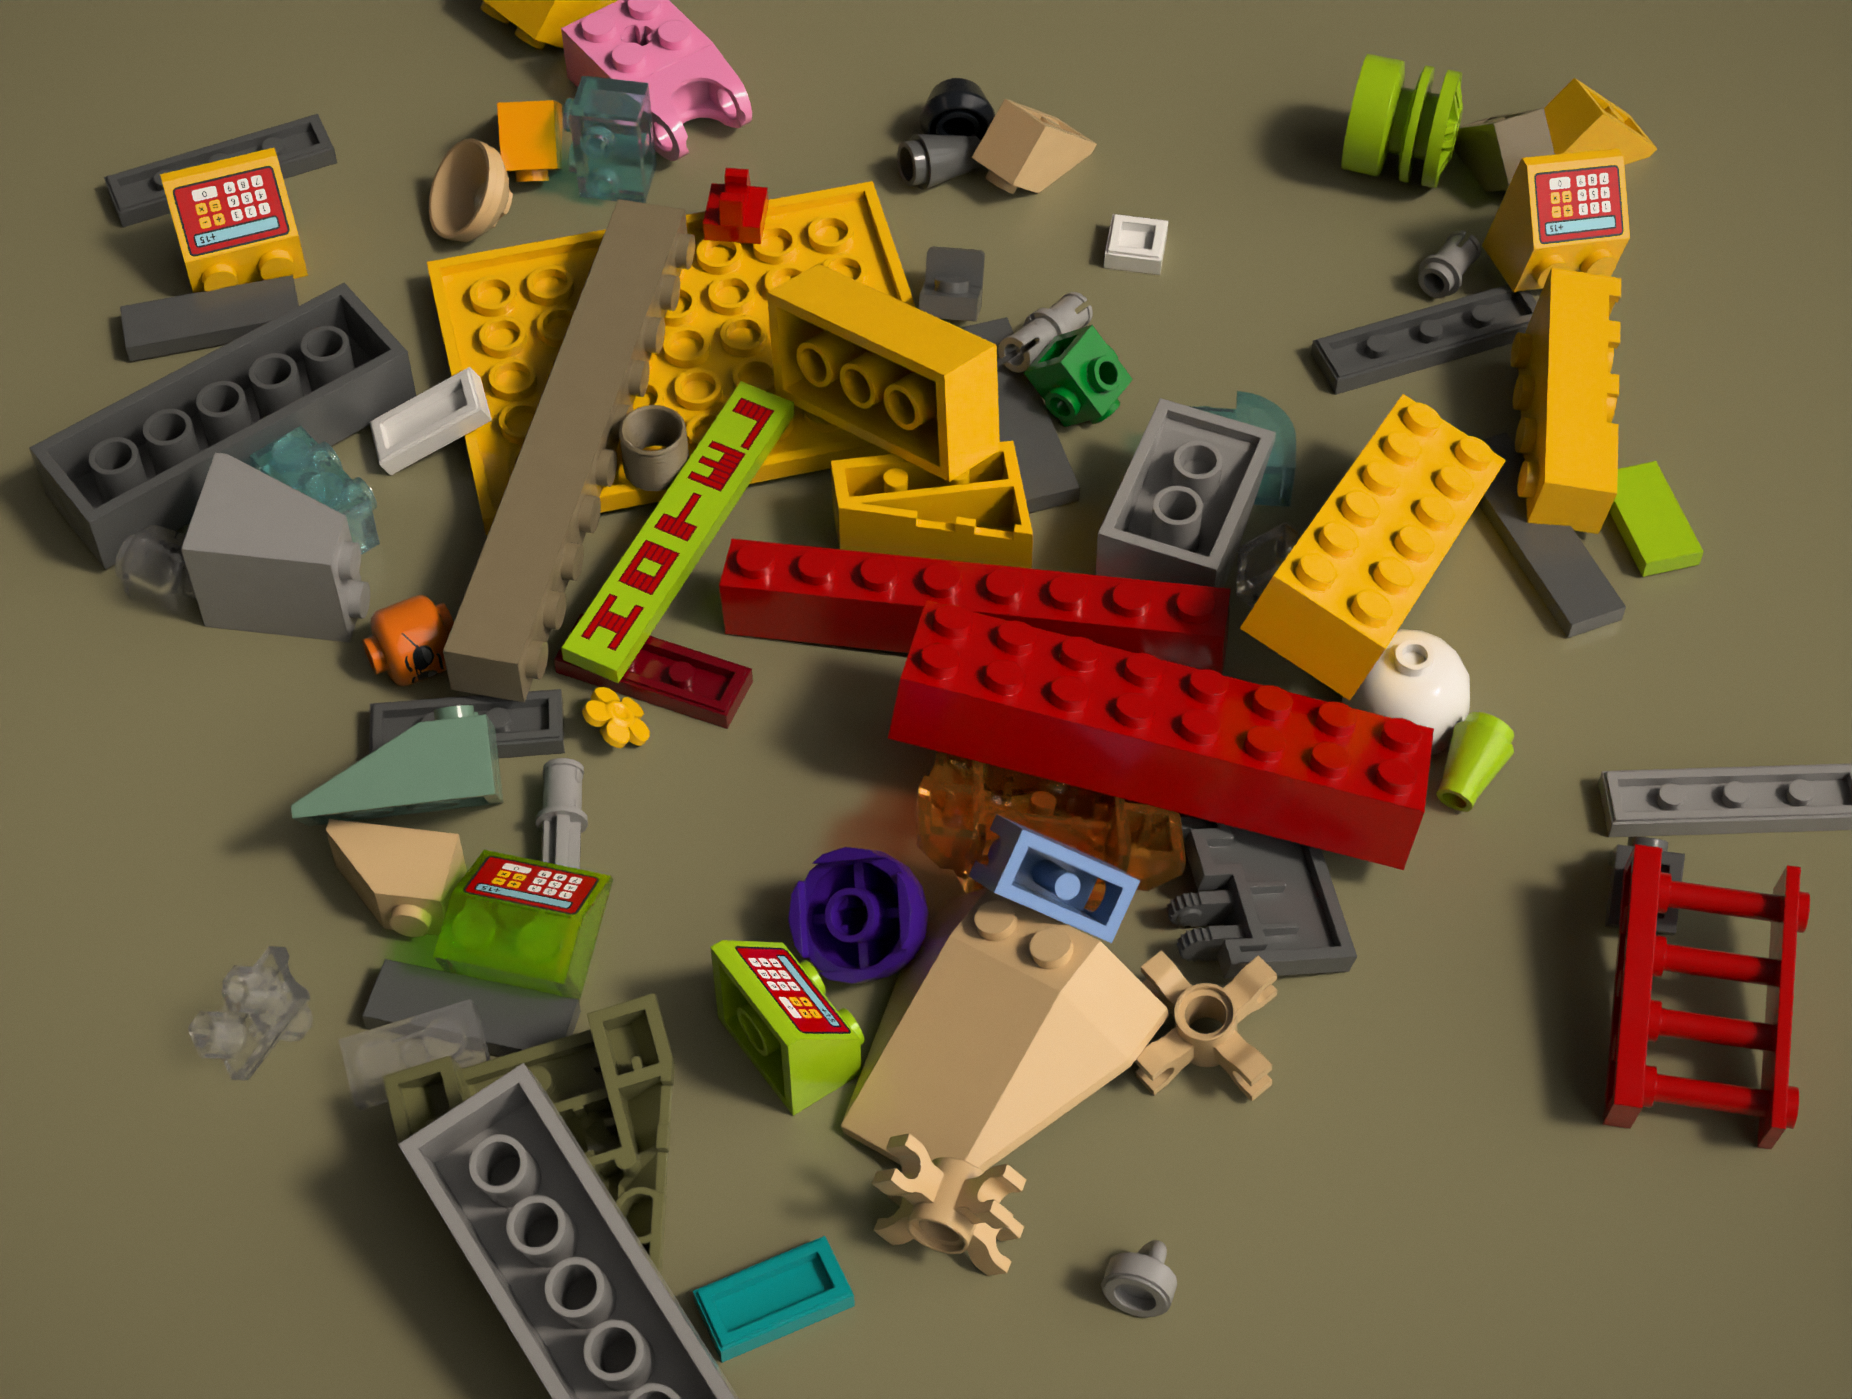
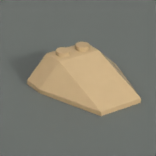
M987 888L951 898L927 925L926 936L914 959L904 966L899 973L841 1123L842 1131L844 1134L900 1165L901 1163L897 1156L886 1150L890 1137L910 1133L924 1145L931 1161L938 1157L957 1158L975 1165L984 1172L1131 1067L1169 1017L1168 1009L1100 940L1061 921L993 893Z

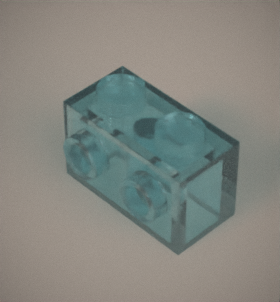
M582 76L575 98H567L563 112L564 131L572 133L568 159L570 173L577 174L580 197L610 201L621 199L646 203L657 166L649 83Z
M300 426L249 455L253 468L346 515L352 542L359 543L361 555L380 544L373 516V510L377 508V502L371 489L360 477H356L353 480L343 470L336 452L327 442L323 441L318 444Z

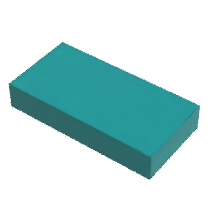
M825 1236L693 1291L694 1303L722 1363L855 1306L854 1294Z

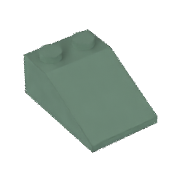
M473 705L435 709V720L418 722L291 805L292 819L310 827L326 825L329 819L359 821L504 803L495 726L486 714L479 715L478 712H474Z

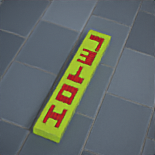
M740 381L561 647L564 661L613 682H620L794 417V402Z

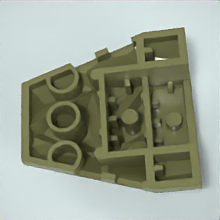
M655 993L587 1013L590 1025L589 1030L469 1067L461 1068L450 1055L382 1076L399 1144L524 1063L541 1083L662 1275L675 1062Z

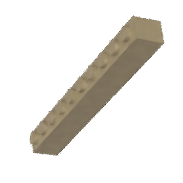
M621 199L617 200L444 647L443 654L451 690L525 703L533 678L540 680L545 673L549 652L547 640L551 629H560L566 611V587L569 580L577 581L580 576L584 558L582 543L586 532L594 533L597 529L601 511L599 497L603 486L611 487L615 479L617 470L616 450L620 441V424L628 413L634 411L633 403L635 397H643L646 393L649 382V359L651 353L659 354L662 349L665 336L664 318L667 310L675 311L680 295L679 276L682 269L689 270L693 263L695 236L687 234L685 209Z

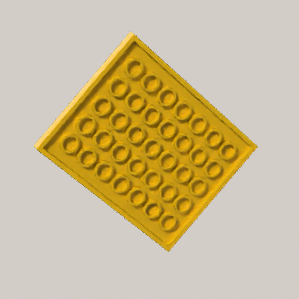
M873 181L770 199L761 244L704 240L703 220L705 211L687 214V234L695 236L693 263L689 270L682 269L679 276L680 295L675 311L667 310L664 318L665 336L662 349L659 354L651 353L648 387L643 397H635L633 410L648 405L666 406L675 410L684 419L690 457L740 381L776 395L767 292L817 264L824 265L916 307ZM606 229L427 262L451 377L471 367L481 377L492 421L464 435L486 535H488ZM794 405V417L750 484L830 469L832 460L892 453ZM619 441L616 450L617 470L615 479L611 487L603 486L599 497L601 501L600 513L660 502L667 491H645L634 486L626 478ZM655 445L642 450L656 451L664 449L666 446Z

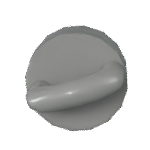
M1155 1239L1146 1243L1137 1253H1119L1111 1257L1101 1287L1103 1294L1112 1305L1121 1311L1140 1317H1156L1168 1311L1177 1288V1279L1172 1270L1164 1264L1167 1256L1166 1245L1160 1240Z

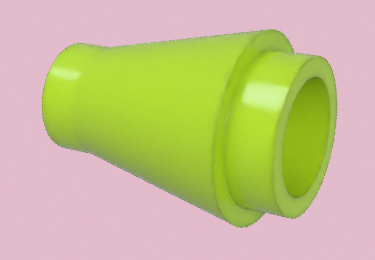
M1471 712L1464 721L1455 724L1442 782L1436 792L1438 799L1442 803L1458 811L1468 812L1472 810L1477 798L1514 754V748L1511 744L1514 739V732L1509 725L1501 719L1483 712Z

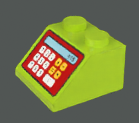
M721 940L710 947L718 1019L793 1116L861 1074V1045L865 1041L863 1032L856 1019L846 1008H841L837 1011L825 996L826 989L817 970L809 961L803 960L799 963L783 942Z

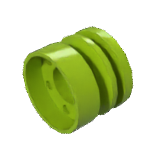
M1367 54L1359 74L1343 146L1341 169L1379 177L1388 155L1391 153L1399 155V181L1409 183L1416 159L1425 160L1421 185L1436 188L1442 171L1453 156L1464 106L1461 94L1462 72L1447 70L1440 94L1431 93L1435 71L1433 66L1425 65L1415 89L1404 87V61Z

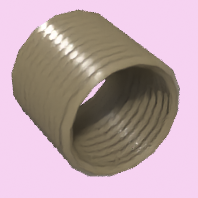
M660 405L639 407L628 413L620 424L619 437L624 473L626 478L640 489L645 491L667 490L689 459L686 425L684 419L675 410ZM655 445L666 446V448L656 451L642 450Z

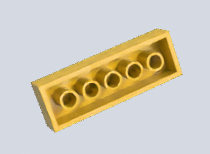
M1402 394L1275 572L1240 629L1350 701L1389 645L1506 460L1494 453L1481 439L1466 435L1440 418L1438 413L1430 406L1415 402Z

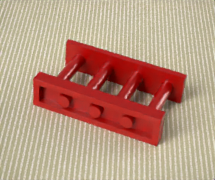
M1635 844L1623 871L1603 1125L1631 1129L1643 1107L1652 1108L1653 1102L1759 1117L1757 1147L1772 1149L1786 1128H1794L1799 1110L1798 1087L1789 1086L1797 932H1805L1810 913V894L1800 891L1801 867L1787 865L1773 889V894L1673 881L1671 873L1661 872L1662 848ZM1669 907L1771 922L1769 958L1667 944L1665 936L1656 935L1657 913L1666 914ZM1663 971L1766 985L1765 1023L1662 1008L1661 1001L1651 1000L1653 976L1661 977ZM1658 1036L1761 1050L1763 1051L1761 1089L1657 1074L1656 1066L1646 1065L1648 1041L1656 1042Z

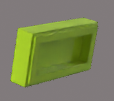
M1657 461L1619 468L1617 495L1609 512L1642 577L1700 565L1704 551Z

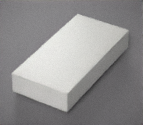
M468 367L369 423L379 465L391 476L492 421L481 377L471 367Z

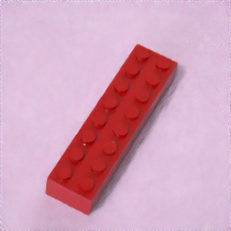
M926 600L900 677L888 739L1404 870L1425 812L1434 728L1418 725L1404 718H1390L1351 708L1341 702H1327L1288 692L1273 685H1260L1228 677L1210 669H1197L1161 660L1151 654L1134 653L1098 644L1084 637H1071L1031 627L1021 621H1007L968 611L958 605H944Z

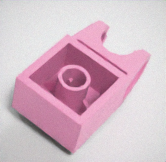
M618 0L561 28L567 78L627 138L632 135L636 136L662 157L670 161H676L689 153L686 146L688 136L683 126L685 122L696 118H712L726 126L740 128L752 120L751 103L738 75L713 42L669 0Z

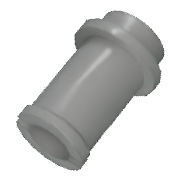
M1461 230L1451 233L1435 255H1430L1421 262L1418 271V282L1425 293L1436 298L1456 293L1462 284V275L1481 255L1480 243L1472 234L1462 247H1458V244L1465 237L1466 231Z

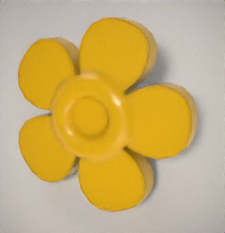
M596 688L590 697L592 701H588L582 708L584 719L592 726L601 727L599 733L611 746L623 748L628 741L637 746L644 745L650 737V731L647 725L640 720L644 712L639 704L629 697H624L620 701L619 696L609 688Z

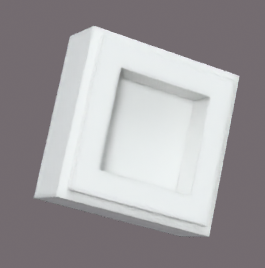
M1112 214L1105 250L1104 268L1160 275L1167 239L1168 221Z

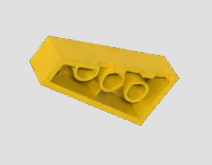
M1551 267L1526 332H1518L1514 338L1510 362L1511 367L1518 368L1519 376L1513 393V408L1521 410V419L1515 438V450L1517 453H1523L1525 458L1518 477L1517 492L1519 497L1526 498L1527 523L1571 526L1574 531L1599 534L1617 495L1619 424L1611 422L1619 396L1620 375L1611 374L1610 372L1613 364L1614 348L1617 349L1620 344L1621 322L1611 321L1609 316L1615 302L1618 303L1621 298V278Z

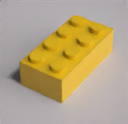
M821 264L813 266L767 292L775 393L777 396L794 402L795 406L948 482L1000 451L996 344Z

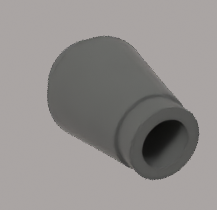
M913 134L909 141L901 142L898 147L897 162L901 178L907 186L917 185L921 190H925L972 170L980 169L983 165L974 160L972 156L981 141L975 135L967 137Z

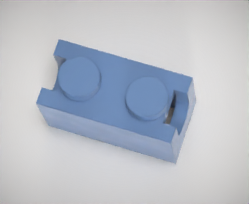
M996 814L990 830L998 834L1000 838L996 839L990 846L988 865L975 861L969 877L993 893L1112 943L1140 880L1107 862ZM1099 878L1105 882L1106 891L1100 906L1092 912L1084 907Z

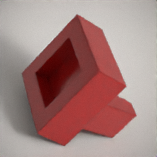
M726 168L724 175L725 184L711 183L703 220L704 240L761 244L769 205L768 187L751 186L749 169Z

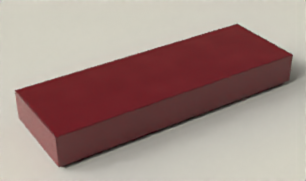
M581 613L580 616L578 617L577 621L575 622V624H574L573 628L571 629L570 633L568 634L567 638L569 637V635L571 634V632L573 631V629L575 628V626L577 625V623L579 622V620H580L581 617L583 616L582 613ZM649 636L619 683L564 661L561 648L554 658L556 673L598 687H606L616 693L728 729L753 683L752 668L653 636Z

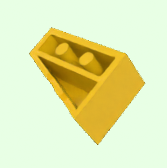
M1013 440L1000 442V451L950 482L894 454L831 461L832 504L839 549L1032 569L1033 531Z

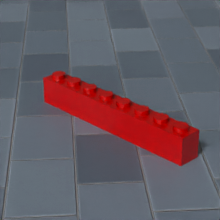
M733 538L730 542L719 583L725 634L909 653L925 602L929 600L944 605H958L968 611L1007 621H1021L1031 627L1071 637H1084L1098 644L1134 653L1151 654L1161 660L1197 669L1214 670L1223 675L1228 640L1230 588Z

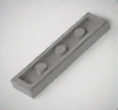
M1852 763L1602 771L1598 782L1608 837L1852 830Z

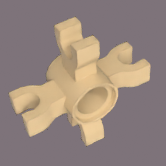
M1162 950L1141 966V973L1147 978L1142 983L1167 1007L1168 1011L1175 1018V1028L1164 1037L1146 1046L1134 1061L1140 1067L1135 1072L1136 1077L1154 1096L1166 1087L1189 1063L1199 1067H1215L1220 1065L1251 1101L1272 1085V1079L1267 1075L1272 1070V1064L1261 1052L1247 1043L1239 1035L1237 1024L1247 1015L1262 1008L1277 996V989L1272 985L1277 980V973L1259 955L1249 962L1224 988L1211 983H1200L1192 986ZM1205 1017L1214 1018L1223 1024L1219 1030L1209 1034L1198 1033L1189 1027L1194 1021Z
M910 1133L890 1137L886 1150L897 1156L900 1160L902 1173L896 1168L877 1171L872 1184L884 1194H887V1197L900 1206V1208L889 1218H879L873 1231L892 1246L905 1244L915 1239L922 1245L943 1253L960 1254L967 1250L973 1264L987 1276L1008 1273L1012 1261L998 1251L996 1238L999 1241L1020 1239L1024 1226L1014 1219L1013 1214L1003 1207L1000 1202L1009 1193L1022 1192L1027 1179L1008 1164L997 1165L983 1172L975 1165L957 1158L938 1157L931 1161L924 1145Z

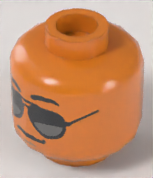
M417 595L376 611L370 621L372 636L362 639L365 653L374 673L377 675L387 671L393 682L404 687L447 671L443 650L454 621L443 602L435 605L424 595Z

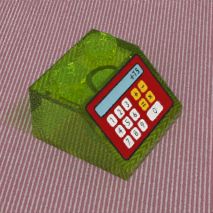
M483 850L451 893L433 957L446 972L579 999L580 1002L613 878L611 875Z

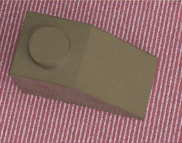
M1544 108L1496 115L1462 125L1459 128L1454 148L1485 192L1507 191L1521 158L1555 155Z

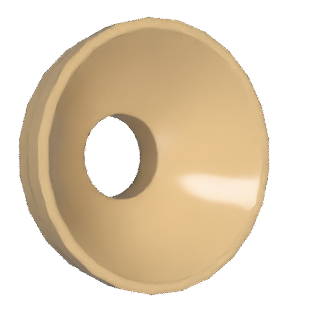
M474 138L464 139L455 144L442 159L435 173L429 195L430 222L434 231L439 236L451 241L469 242L482 236L489 229L495 228L500 218L507 215L512 203L513 193L509 189V177L504 162L495 148Z

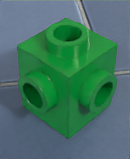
M1093 325L1055 336L1024 372L1025 376L1044 399L1048 410L1060 420L1064 427L1086 421L1097 424L1107 419L1120 406L1118 397L1133 380L1119 361L1115 351L1106 344Z

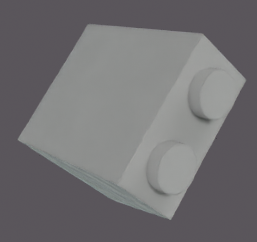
M215 453L181 548L205 627L350 642L357 618L364 619L368 613L370 586L368 582L361 580L359 571L361 548L358 542H352L346 515L228 454Z

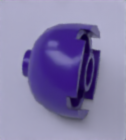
M843 847L822 854L812 863L817 865L809 871L805 881L797 882L791 894L788 921L794 946L803 958H809L813 965L822 971L818 972L819 974L833 981L853 984L868 983L896 974L914 959L926 936L928 907L923 887L908 866L882 851Z

